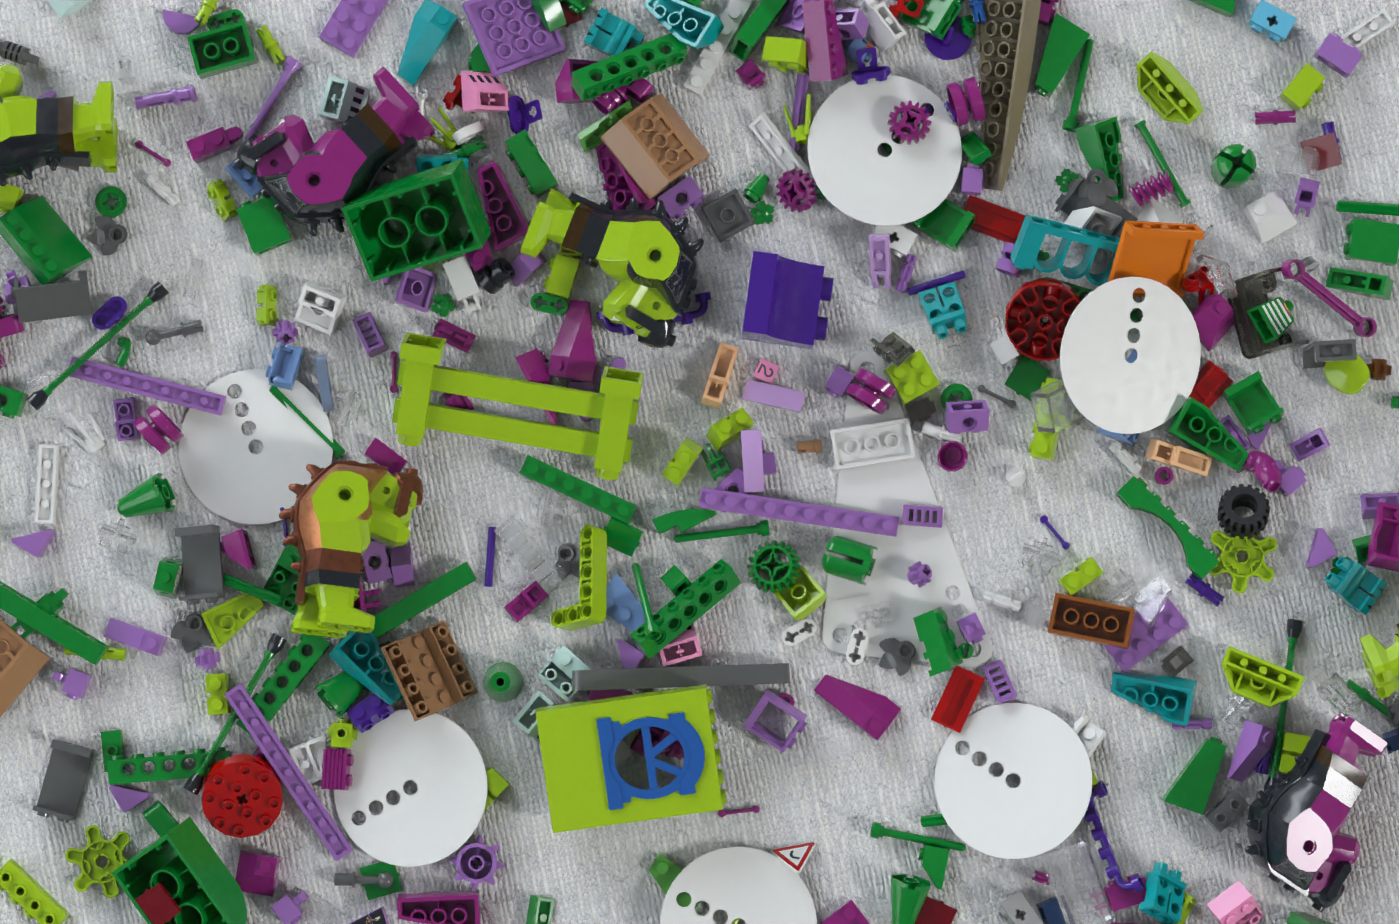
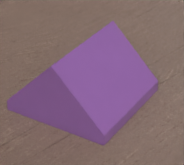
M419 267L403 272L395 298L396 304L427 312L438 274Z

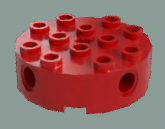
M1038 278L1024 283L1013 293L1006 306L1005 329L1011 343L1021 354L1033 360L1052 361L1060 357L1065 327L1073 311L1081 302L1080 296L1069 285L1057 279ZM1044 317H1048V320H1046V322H1042V319Z
M243 753L227 757L212 766L204 778L201 801L204 815L212 827L224 835L244 838L256 836L271 827L280 815L283 792L280 778L271 764L259 756Z

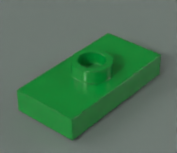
M122 730L101 732L104 772H108L107 760H112V756L124 755Z

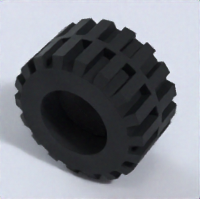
M1239 484V487L1234 485L1231 487V490L1227 489L1220 498L1217 516L1218 521H1220L1219 525L1221 528H1224V532L1226 534L1230 532L1233 538L1240 536L1239 539L1243 540L1244 537L1251 539L1253 534L1258 536L1260 531L1265 529L1270 512L1269 500L1265 499L1266 494L1264 492L1260 493V489L1257 487L1253 489L1252 485L1249 484L1247 487H1244V484ZM1244 506L1250 508L1254 514L1249 517H1241L1233 509Z

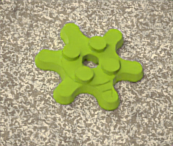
M1221 531L1213 532L1210 540L1220 549L1221 554L1217 559L1219 561L1218 565L1209 574L1216 576L1223 572L1229 573L1233 578L1232 589L1238 594L1245 592L1247 580L1251 576L1255 575L1263 581H1271L1274 577V571L1265 564L1264 557L1268 552L1274 551L1277 548L1275 538L1266 537L1263 540H1257L1254 537L1251 539L1244 537L1243 540L1239 539L1240 536L1233 538L1226 536ZM1237 552H1246L1247 559L1245 562L1238 561Z
M91 825L85 832L88 839L87 846L81 850L70 848L65 853V858L68 862L76 863L81 867V875L75 880L74 887L77 891L83 892L91 884L98 883L103 887L106 897L114 898L118 895L119 888L111 872L127 861L123 855V849L129 844L130 835L122 831L117 833L112 840H106L102 837L100 828ZM100 856H105L108 859L107 866L100 867L97 860Z

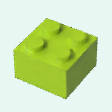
M766 36L762 60L767 62L769 67L777 68L776 71L781 73H788V70H792L794 73L806 75V72H809L806 41Z
M921 350L883 371L891 386L897 390L896 395L903 406L940 385Z

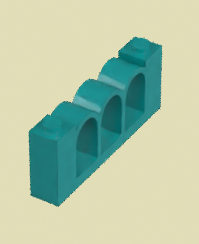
M1026 214L1010 258L1013 265L1019 269H1033V266H1035L1039 271L1051 273L1059 269L1063 276L1068 279H1079L1085 275L1091 284L1101 286L1108 282L1120 238ZM1046 234L1062 238L1057 253L1052 259L1047 261L1037 259ZM1072 241L1088 244L1080 264L1072 268L1063 266ZM1098 247L1114 251L1109 266L1104 272L1100 274L1089 272Z

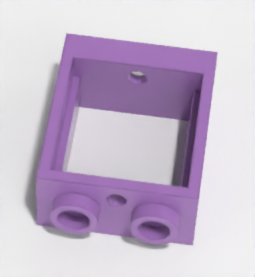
M767 689L743 727L784 753L786 748L791 749L797 740L794 738L796 733H802L807 725L805 722L807 715ZM768 702H771L798 720L785 740L756 722Z

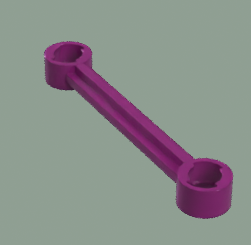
M1289 259L1282 264L1281 272L1286 279H1296L1350 322L1357 336L1371 337L1376 333L1377 324L1374 319L1361 317L1305 272V266L1302 261ZM1292 262H1294L1297 266V273L1295 276H1292L1293 274L1291 272L1290 264ZM1365 320L1369 324V330L1366 334H1364L1363 321Z

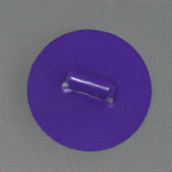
M956 16L942 40L930 34H924L928 50L935 57L943 60H954L964 55L971 45L972 38L963 33L961 17Z

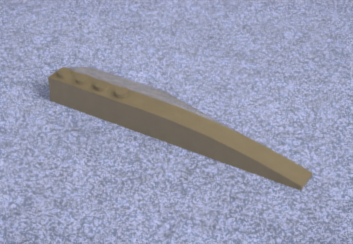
M982 0L985 2L983 6L987 22L982 23L979 16L981 24H976V34L979 35L977 52L980 53L978 71L981 73L979 90L985 109V119L983 124H981V132L984 133L985 146L992 155L985 159L986 161L983 163L985 189L1003 191L1028 92L1041 0Z

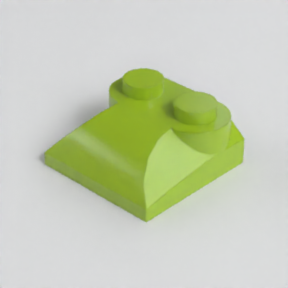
M803 565L800 570H797L800 577H793L796 584L790 582L789 590L786 587H782L783 593H780L778 589H776L775 596L796 621L804 619L824 603L827 597L826 593Z

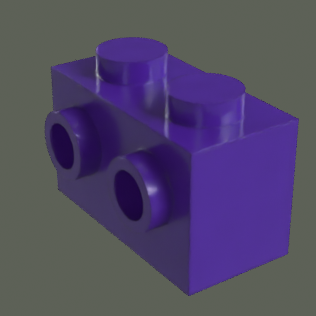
M373 693L346 712L355 727L363 733L370 730L380 721L388 718L395 712V709Z

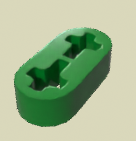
M233 9L210 16L207 26L209 30L216 29L214 26L211 27L214 24V20H218V22L225 21V23L219 25V28L235 24L233 21L227 22V20L233 19L234 14L241 17L238 19V22L245 21V17L240 10Z
M536 293L530 300L532 308L542 313L561 316L566 313L568 308L567 301L564 298L549 294ZM539 297H542V301L548 302V305L542 304L540 308H538L537 304L534 303V300H538ZM558 301H562V305L565 307L564 309L561 308L560 312H557L556 307L550 306L551 303L557 304Z

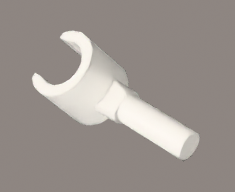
M417 87L416 97L419 102V112L424 116V99L427 98L428 91L425 87V93L419 94Z

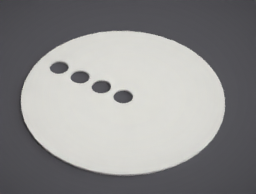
M889 75L885 81H876L875 78H872L864 85H857L854 80L834 91L823 102L812 121L807 144L808 161L812 176L826 199L839 211L855 220L879 226H896L913 222L937 208L948 196L957 180L962 159V146L957 124L950 118L951 113L946 111L944 103L925 86L913 80ZM909 100L912 101L914 106L919 102V108L922 104H931L934 108V113L927 119L932 121L930 126H927L930 128V131L925 133V139L923 140L919 137L917 144L912 140L910 145L907 144V140L901 144L895 143L891 137L893 132H889L892 125L887 124L888 120L892 119L889 117V114L894 112L893 108L895 106L900 108L901 102L907 105ZM901 113L897 117V122L902 120ZM920 123L918 132L922 129V123ZM881 143H887L891 146L892 153L890 156L882 157L879 155L877 148Z
M1123 277L1102 284L1090 292L1078 304L1069 318L1062 337L1060 369L1069 398L1087 420L1110 432L1134 434L1149 431L1160 426L1180 410L1195 385L1201 358L1198 329L1190 310L1183 300L1174 291L1160 282L1143 277ZM1137 288H1142L1145 291V299L1140 303L1135 302L1133 299V292ZM1134 308H1139L1143 314L1141 321L1138 323H1134L1130 319V313ZM1132 328H1136L1140 332V338L1135 343H1131L1127 338L1128 331ZM1129 348H1133L1137 352V359L1133 363H1128L1125 360V352Z
M263 369L238 371L210 384L204 391L227 397L222 416L189 408L181 427V432L184 436L179 440V458L183 475L199 501L215 514L225 519L253 525L283 520L279 518L280 508H291L297 499V495L290 491L288 486L294 483L308 485L312 481V475L307 471L306 465L313 464L325 469L331 465L333 458V449L285 401L286 407L269 391L272 385H269L268 377H266L267 370ZM295 380L292 391L277 387L333 443L329 419L314 394L297 380ZM232 384H238L242 388L241 396L236 399L229 397L227 392ZM243 402L248 405L249 412L245 417H239L235 414V406L238 403ZM252 421L255 423L256 431L253 435L247 436L242 432L244 422ZM258 439L263 443V450L259 454L250 452L249 443L252 440Z
M1004 703L984 708L969 716L960 733L953 730L944 743L938 757L935 770V792L944 819L962 841L989 856L1004 859H1023L1050 851L1074 832L1083 819L1089 805L1092 792V770L1082 741L1064 720L1038 706L1023 703ZM959 741L969 743L970 751L968 754L959 755L956 752L955 746ZM983 752L986 754L987 761L983 766H976L972 762L974 753ZM998 762L1003 765L1004 772L1001 776L993 777L989 773V767L992 763ZM1011 773L1020 776L1021 782L1016 788H1011L1006 784V777Z
M409 709L397 710L388 718L374 725L370 730L363 733L358 731L357 740L353 742V748H345L351 750V754L354 755L353 766H350V774H352L353 780L349 790H334L336 810L349 837L370 856L396 866L414 867L428 865L440 861L457 851L477 828L487 800L486 768L474 741L452 720L434 713L421 720L414 721ZM408 780H413L417 783L418 789L413 795H407L403 790V786ZM395 790L400 794L398 804H388L386 795L389 791ZM378 800L383 804L381 814L372 815L370 813L369 805L372 801ZM359 810L363 811L366 815L365 823L360 826L355 825L352 821L353 813Z
M727 847L714 850L700 856L687 865L678 874L667 891L660 916V924H716L713 920V914L716 910L721 909L728 915V919L724 924H731L737 918L743 919L746 924H817L813 899L800 876L776 856L763 850L749 847ZM681 892H687L691 896V903L687 907L679 906L676 901L677 895ZM706 901L710 907L708 914L704 916L698 915L695 912L696 903Z

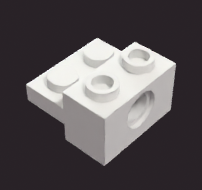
M311 281L303 286L298 301L299 307L294 320L331 335L334 332L339 315L342 314L347 295Z

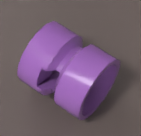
M1005 242L1001 252L1003 257L998 259L995 269L1005 275L1019 278L1022 269L1015 267L1010 258L1015 244Z

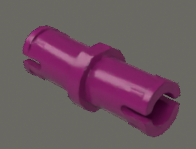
M1295 110L1255 112V118H1262L1255 119V125L1296 123V117H1289L1295 116L1296 112Z

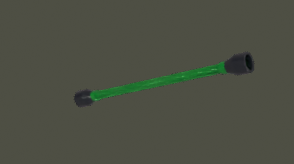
M159 281L154 284L147 296L143 298V302L141 301L124 319L122 318V321L120 320L116 326L104 334L105 336H102L97 343L85 351L76 362L74 361L70 367L66 368L49 386L47 385V387L45 386L41 390L33 392L27 398L28 402L38 411L46 403L53 390L61 385L60 383H63L70 374L72 375L87 359H90L95 352L99 351L101 347L109 342L108 340H111L116 333L118 334L122 328L126 327L133 318L137 317V314L139 315L141 311L145 310L147 306H151L154 302L162 300L169 292Z
M1288 619L1286 629L1289 650H1287L1288 655L1285 669L1289 671L1293 670L1295 645L1298 643V638L1303 629L1304 621ZM1288 700L1280 703V714H1278L1279 719L1275 737L1276 742H1274L1275 747L1273 750L1274 757H1272L1271 765L1272 770L1269 772V777L1265 782L1264 791L1276 782L1275 773L1278 771V765H1280L1279 757H1281V742H1283L1282 737L1284 734L1283 729H1285V714H1287Z
M275 633L272 634L268 641L267 650L264 654L265 658L259 664L258 669H256L257 671H255L252 676L253 678H251L252 680H250L247 685L248 687H246L250 696L253 689H255L254 687L259 682V678L264 673L263 671L269 665L270 660L283 649L287 640ZM234 709L226 721V725L221 730L222 732H220L211 750H209L210 752L205 757L206 759H204L205 761L200 766L201 768L197 769L183 787L195 795H198L203 787L207 768H209L212 763L211 761H213L212 759L217 754L216 752L221 748L223 741H225L224 739H226L227 734H229L228 732H230L233 727L232 725H234L233 723L238 718Z

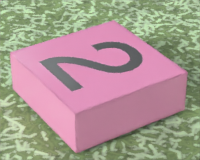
M761 358L753 377L771 384L779 366Z

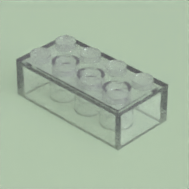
M1062 378L1030 393L1038 432L1057 433L1085 419L1069 398Z
M1087 841L1043 855L1066 924H1098L1114 918Z

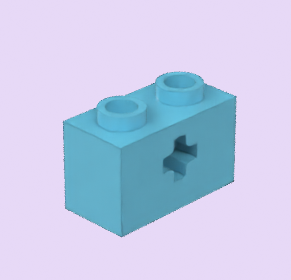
M1261 0L1254 10L1248 25L1257 33L1263 32L1269 35L1268 38L1274 42H1283L1289 34L1296 17ZM1270 19L1273 20L1272 26L1268 25Z

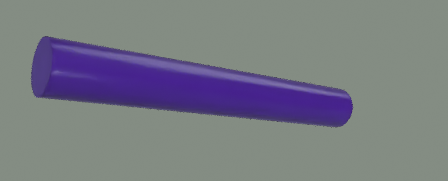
M962 270L907 288L908 295L912 296L919 292L966 278L965 272Z
M488 527L484 587H492L496 527Z

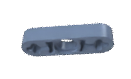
M326 354L315 355L323 411H334Z

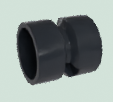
M498 257L490 263L489 267L482 270L477 277L483 289L490 294H495L504 284L511 281L516 274L513 266L506 259Z

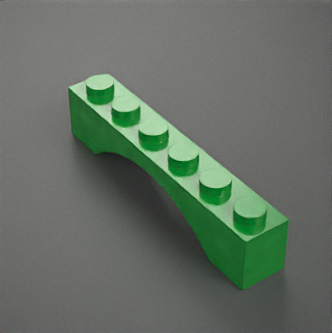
M527 455L519 472L535 482L627 524H630L637 509L636 505Z
M1133 476L1116 493V496L1129 509L1152 514L1166 523L1177 535L1183 547L1186 567L1201 581L1218 565L1219 561L1217 559L1219 557L1213 550H1207L1203 546L1204 541L1198 535L1193 536L1188 531L1190 527L1183 520L1179 522L1174 517L1176 513L1169 506L1166 508L1160 502L1162 499L1154 491L1151 493L1146 488L1148 485L1140 477L1137 479Z

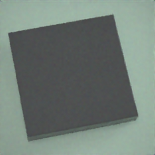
M736 189L701 207L720 243L755 224Z

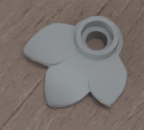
M1312 256L1300 260L1303 262L1305 272L1308 274L1316 270L1320 265ZM1297 268L1291 270L1292 276L1296 275Z

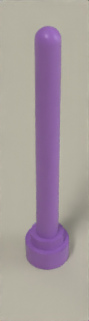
M288 56L285 61V71L245 136V140L258 132L290 76L296 70L299 71L302 63Z

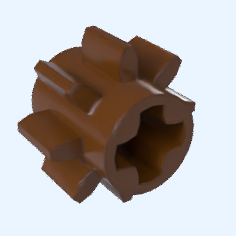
M1372 359V363L1367 364L1371 375L1370 379L1386 380V376L1391 375L1392 366L1388 365L1385 359Z

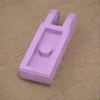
M870 234V275H872L873 288L879 287V275H884L885 288L890 289L892 273L890 235Z

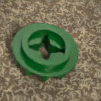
M107 186L98 192L95 205L101 215L116 218L123 214L127 207V197L120 188ZM109 194L114 200H119L114 203V210L110 205H106V202H109Z
M962 384L947 386L940 398L944 410L946 411V402H953L950 395L956 397L961 392L960 401H973L970 390Z

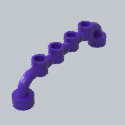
M710 292L694 294L696 302H700L699 309L684 312L682 317L676 316L674 322L681 321L682 325L693 323V319L702 317L708 309V300H712ZM603 311L596 312L598 320H602L604 327L608 331L613 333L622 332L623 336L635 334L633 329L624 324H612L603 315Z
M1102 780L1098 781L1092 789L1088 810H1086L1084 816L1087 822H1093L1095 829L1091 830V834L1095 841L1099 840L1102 848H1099L1098 852L1101 859H1107L1109 867L1105 868L1108 878H1114L1116 884L1121 889L1127 891L1134 890L1138 893L1145 890L1143 881L1139 875L1131 877V882L1129 883L1123 880L1120 867L1114 857V851L1108 842L1107 833L1100 821L1099 812L1094 805L1093 800L1096 795L1099 798L1108 795L1104 782Z

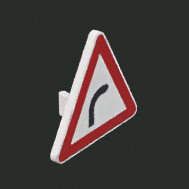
M815 842L775 848L772 849V854L793 871L800 873L816 845Z

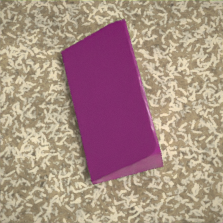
M376 437L364 453L380 466H387L388 472L392 475L395 472H401L408 463L407 460Z

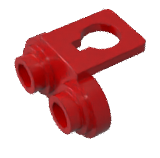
M896 0L898 1L897 5H890L889 10L896 19L899 12L917 19L922 10L924 0ZM904 1H915L918 4L917 10L909 11L903 5Z
M458 75L453 82V85L456 86L455 90L452 93L447 92L443 99L446 109L450 111L456 105L462 107L461 75Z
M1201 266L1181 281V288L1184 291H1199L1198 306L1204 300L1206 289L1209 290V295L1214 294L1215 272L1209 266Z

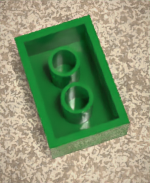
M245 21L187 37L196 72L200 79L258 63L250 31Z

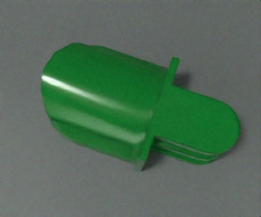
M709 443L705 446L712 460L709 461L704 449L701 455L713 480L716 481L717 477H723L725 473H731L732 470L722 450L717 451L719 457H717ZM715 468H717L718 471H716V472L713 473L712 470L715 469Z

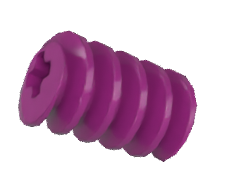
M1165 169L1164 176L1158 172L1157 179L1150 175V182L1143 178V185L1136 181V188L1129 184L1132 196L1140 206L1144 205V200L1147 203H1151V196L1158 200V193L1162 197L1166 196V190L1172 194L1174 187L1167 169Z

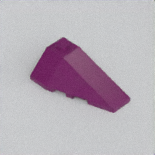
M604 142L596 147L599 169L603 173L605 180L603 189L607 191V196L611 199L612 210H626L630 199L635 197L638 201V207L641 210L649 211L656 204L654 198L648 200Z
M570 300L551 354L548 375L561 379L594 383L597 358L594 356L593 345H595V341L592 338L591 327L593 324L590 302Z
M537 348L515 357L527 381L551 385L546 365L549 360L544 351L539 352ZM544 410L550 423L558 425L556 412Z
M825 675L814 689L816 693L877 741L901 710L899 706L884 695L829 675Z

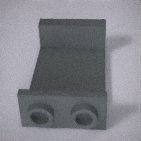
M1080 176L1078 180L1074 178L1067 186L1069 192L1066 195H1060L1055 202L1058 206L1054 211L1058 212L1061 210L1069 216L1073 210L1093 206L1089 197L1079 198L1078 186L1082 181L1086 180L1083 176ZM1107 196L1105 203L1100 207L1102 210L1122 217V221L1110 236L1120 238L1125 220H1138L1109 196Z
M86 270L78 271L79 280L19 287L18 279H13L14 287H10L12 299H16V303L13 304L14 316L18 315L19 323L92 314Z
M1356 339L1315 341L1302 348L1303 369L1322 368L1325 362L1357 360Z
M211 524L174 528L175 537H181L185 596H180L179 601H187V605L199 604V600L213 603L218 602V598H225L220 526Z
M53 739L50 746L53 750L37 805L33 806L32 810L38 811L37 815L49 818V815L57 817V821L68 823L69 820L72 821L76 818L95 750Z

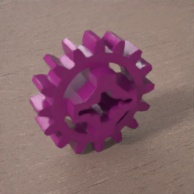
M909 100L907 105L901 102L900 108L895 106L893 108L894 112L889 114V117L892 119L887 122L888 125H892L889 132H895L893 138L900 137V143L907 140L908 145L911 144L912 140L917 144L919 137L924 140L926 137L925 133L930 131V128L927 126H930L932 121L927 120L930 117V113H924L926 107L924 106L920 109L919 102L914 106L911 100ZM901 113L902 120L897 122V117ZM906 121L913 122V125L911 126L910 123L906 124ZM922 123V129L918 132L917 125Z
M792 169L783 173V176L778 178L780 183L776 185V188L780 189L776 193L777 196H781L779 202H785L784 208L791 207V212L797 210L800 213L811 208V205L816 202L813 198L818 196L814 192L818 187L812 184L814 178L809 179V173L803 175L802 169L798 171Z

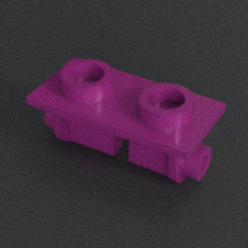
M441 318L439 323L435 325V331L432 335L433 337L445 338L447 344L466 353L469 352L476 338V335Z

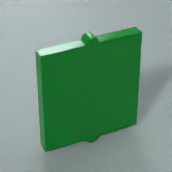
M1022 355L1004 385L1016 391L1017 395L1020 394L1033 401L1050 371L1040 366L1038 361L1034 362Z
M612 516L608 525L604 527L607 533V546L632 557L636 547L640 544L639 540L643 531Z
M379 862L359 868L361 876H379L382 872H388L393 876V883L388 888H382L378 884H362L365 887L368 900L402 891L399 880L400 873L397 872L396 865Z

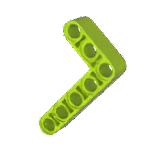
M585 525L580 531L579 604L557 609L551 616L552 626L567 631L600 624L606 617L607 533L604 529L592 525Z

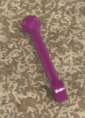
M141 140L135 142L136 148H142L163 162L164 166L169 167L171 165L169 159H164L144 146Z
M392 351L390 353L392 358V386H390V391L396 393L398 391L396 386V358L398 353Z
M754 805L752 808L728 811L723 809L718 811V815L724 817L729 814L745 812L758 813L760 807Z

